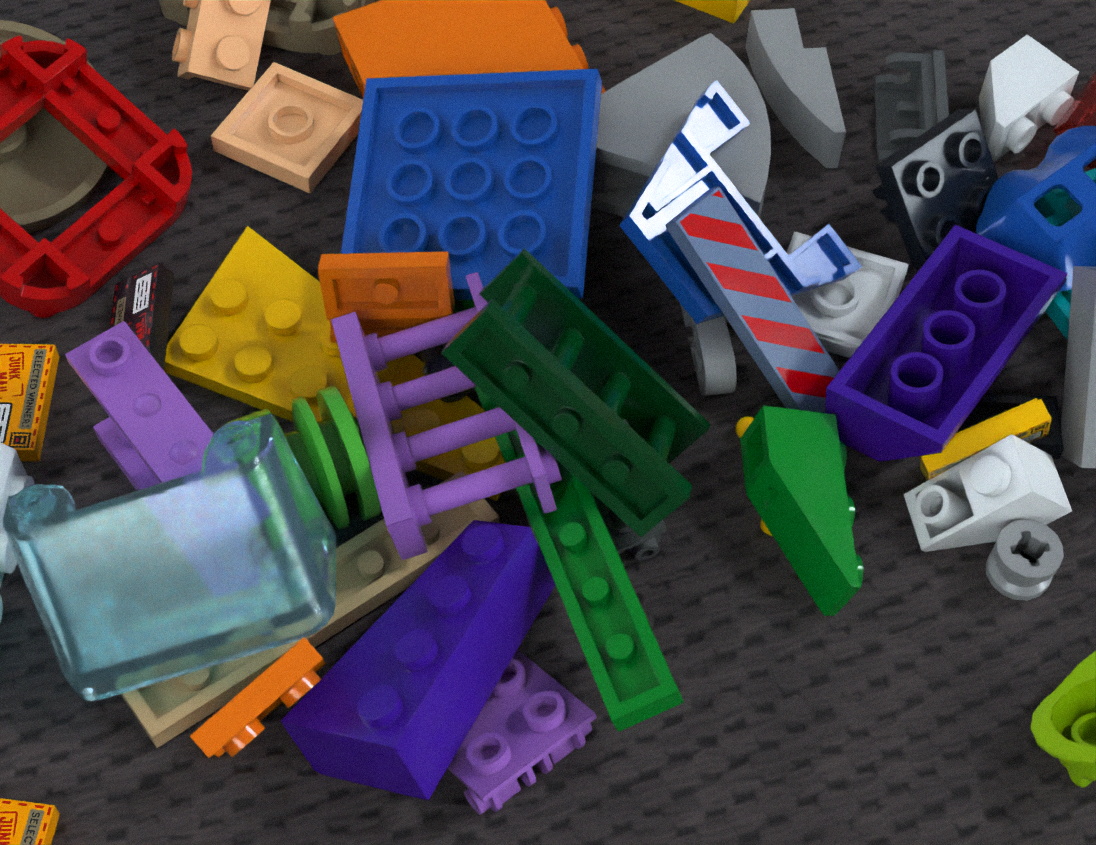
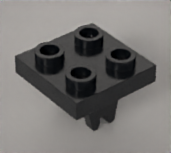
M976 109L957 110L877 164L876 168L882 184L873 189V195L875 198L887 202L888 205L881 209L880 213L889 221L897 223L911 264L918 271L955 225L977 234L976 225L983 211L987 195L994 182L999 178Z

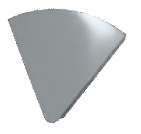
M709 33L694 40L601 94L592 208L625 217L699 96L717 80L750 124L738 135L710 154V156L759 218L761 217L771 157L770 124L766 105L757 83L744 63L727 45L713 34Z

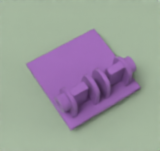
M517 649L448 769L468 788L464 791V795L471 807L479 815L489 808L497 812L503 807L502 804L521 790L517 781L518 777L528 787L536 783L532 766L536 764L542 773L547 774L553 770L552 763L556 764L574 749L582 748L586 744L584 736L592 731L590 723L597 718L596 713Z

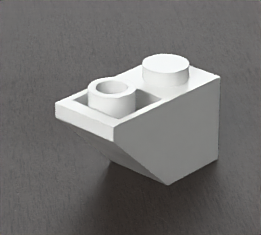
M1029 35L1024 36L990 61L979 95L981 127L993 163L1010 150L1014 153L1022 151L1033 139L1037 129L1047 122L1052 126L1059 123L1074 103L1071 92L1079 71Z
M1012 434L903 494L920 548L924 552L996 542L1001 529L1010 522L1027 519L1047 525L1072 512L1052 456Z

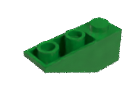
M763 405L740 438L746 495L824 616H835L859 591L863 581V562L861 557L855 552L852 532L855 506L852 498L847 496L844 476L847 452L844 442L839 441L836 414Z

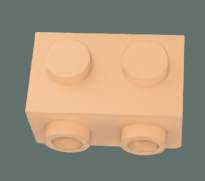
M183 0V6L191 9L187 29L179 28L174 41L172 61L180 63L177 77L188 80L197 77L239 89L250 90L255 82L271 0Z

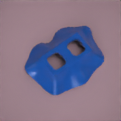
M1081 126L1065 131L1057 136L1049 145L1045 158L1038 167L1030 170H1013L1001 176L990 189L976 225L978 235L1068 273L1066 283L1059 292L1072 289L1074 266L1096 267V183L1083 170L1085 166L1096 159V126ZM1057 188L1063 189L1081 207V212L1062 226L1051 225L1034 206L1036 201Z

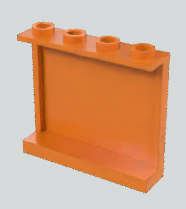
M380 0L332 17L341 53L363 99L366 78L589 69L585 54L580 45L571 46L567 39V28L558 7L549 8L546 0ZM602 85L601 94L604 93V92H606V90H605V88L603 87V85Z

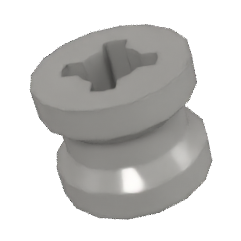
M1027 519L1010 522L1001 529L994 548H992L988 556L986 575L991 585L1004 596L1014 600L1025 601L1037 598L1048 589L1053 576L1061 565L1064 557L1063 545L1058 535L1043 523ZM1020 552L1028 554L1036 562L1030 563L1028 559L1021 556Z

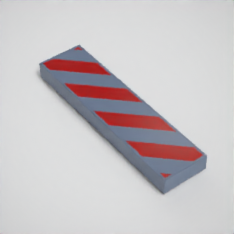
M720 186L707 190L667 222L665 227L785 408L825 413L826 388L838 374L839 369Z

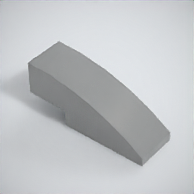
M795 8L752 10L745 48L753 75L764 98L782 125L806 151L826 168H838L846 130L826 47H803Z

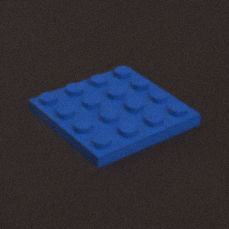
M576 69L366 78L341 254L448 251L454 300H473L466 275L478 272L484 288L525 248L577 298H583L602 80L599 70Z

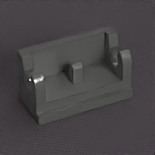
M933 50L932 54L899 52L886 57L887 68L894 70L903 68L910 72L902 76H895L893 74L875 76L874 107L877 164L949 116L944 51Z

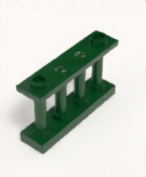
M523 248L481 290L479 295L488 303L448 341L441 353L640 537H643L689 499L692 484L669 463L705 434L710 428V423L535 257Z

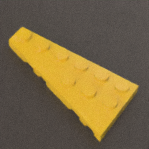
M247 226L168 342L164 372L263 410L267 408L272 414L292 422V399L300 396L307 401L316 421H322L317 402V391L333 385L339 390L349 411L357 418L338 344L331 343L330 341L331 327L329 320L326 319L320 282ZM411 354L387 362L388 369L377 372L380 383L391 381L392 386H396L425 376L423 374L425 363ZM467 396L452 403L437 399L401 411L402 418L391 421L395 434L405 431L407 437L483 413L484 409ZM492 437L415 462L417 466L415 470L445 481L460 471L467 476L503 464L505 460L496 438ZM501 493L487 498L497 501Z

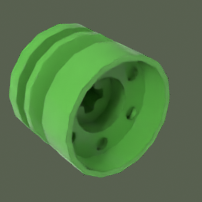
M333 385L317 391V402L322 421H316L307 401L302 396L292 399L294 431L284 434L278 421L267 408L226 422V430L236 463L271 506L272 514L259 521V525L272 554L314 540L315 525L311 511L312 508L322 505L338 530L347 528L350 524L344 499L345 496H350L358 515L363 521L377 517L381 513L380 501L358 419L349 411L339 390Z

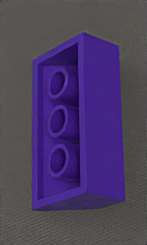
M955 225L827 386L825 413L836 414L839 441H843L845 445L878 462L942 453L1066 283L1068 273Z

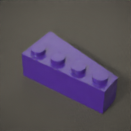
M473 520L280 721L314 771L325 776L427 801L430 799L555 587V582L544 555L530 527Z

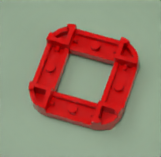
M21 35L0 45V143L44 108L124 180L51 243L46 238L38 243L0 208V297L17 308L29 311L35 317L47 318L58 312L74 308L87 300L180 217L188 201L192 169L187 155L188 145L181 134L175 128L166 134L87 63V49L69 38L66 39L65 45L45 40L23 42Z

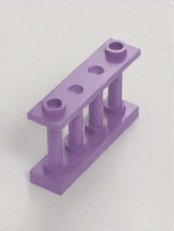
M478 272L466 275L475 307L379 338L375 332L365 336L356 312L331 319L385 524L402 560L428 552L421 526L432 523V515L534 482L544 514L557 510L549 485L562 480L556 459L540 444L536 445L535 439L500 407L407 437L405 431L395 434L391 421L402 418L401 411L477 387L456 366L396 386H392L391 381L380 383L377 372L388 369L387 362L448 343L488 303L479 295L483 286ZM513 430L517 431L525 457L422 490L420 484L409 487L406 472L417 469L415 462Z
M123 321L66 353L68 363L109 415L107 419L93 426L98 440L229 614L233 613L288 578L287 572L251 527L272 514L270 504L126 322Z

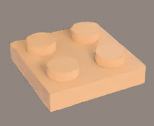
M273 62L212 133L213 149L219 154L307 193H311L359 133L363 99Z

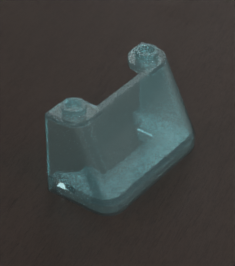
M272 413L249 421H233L219 428L213 434L210 443L205 449L202 459V470L77 510H75V501L68 490L61 485L34 484L24 488L15 495L8 496L3 517L4 531L61 673L81 699L94 701L109 698L301 640L303 637L306 638L318 632L334 614L336 606V533Z

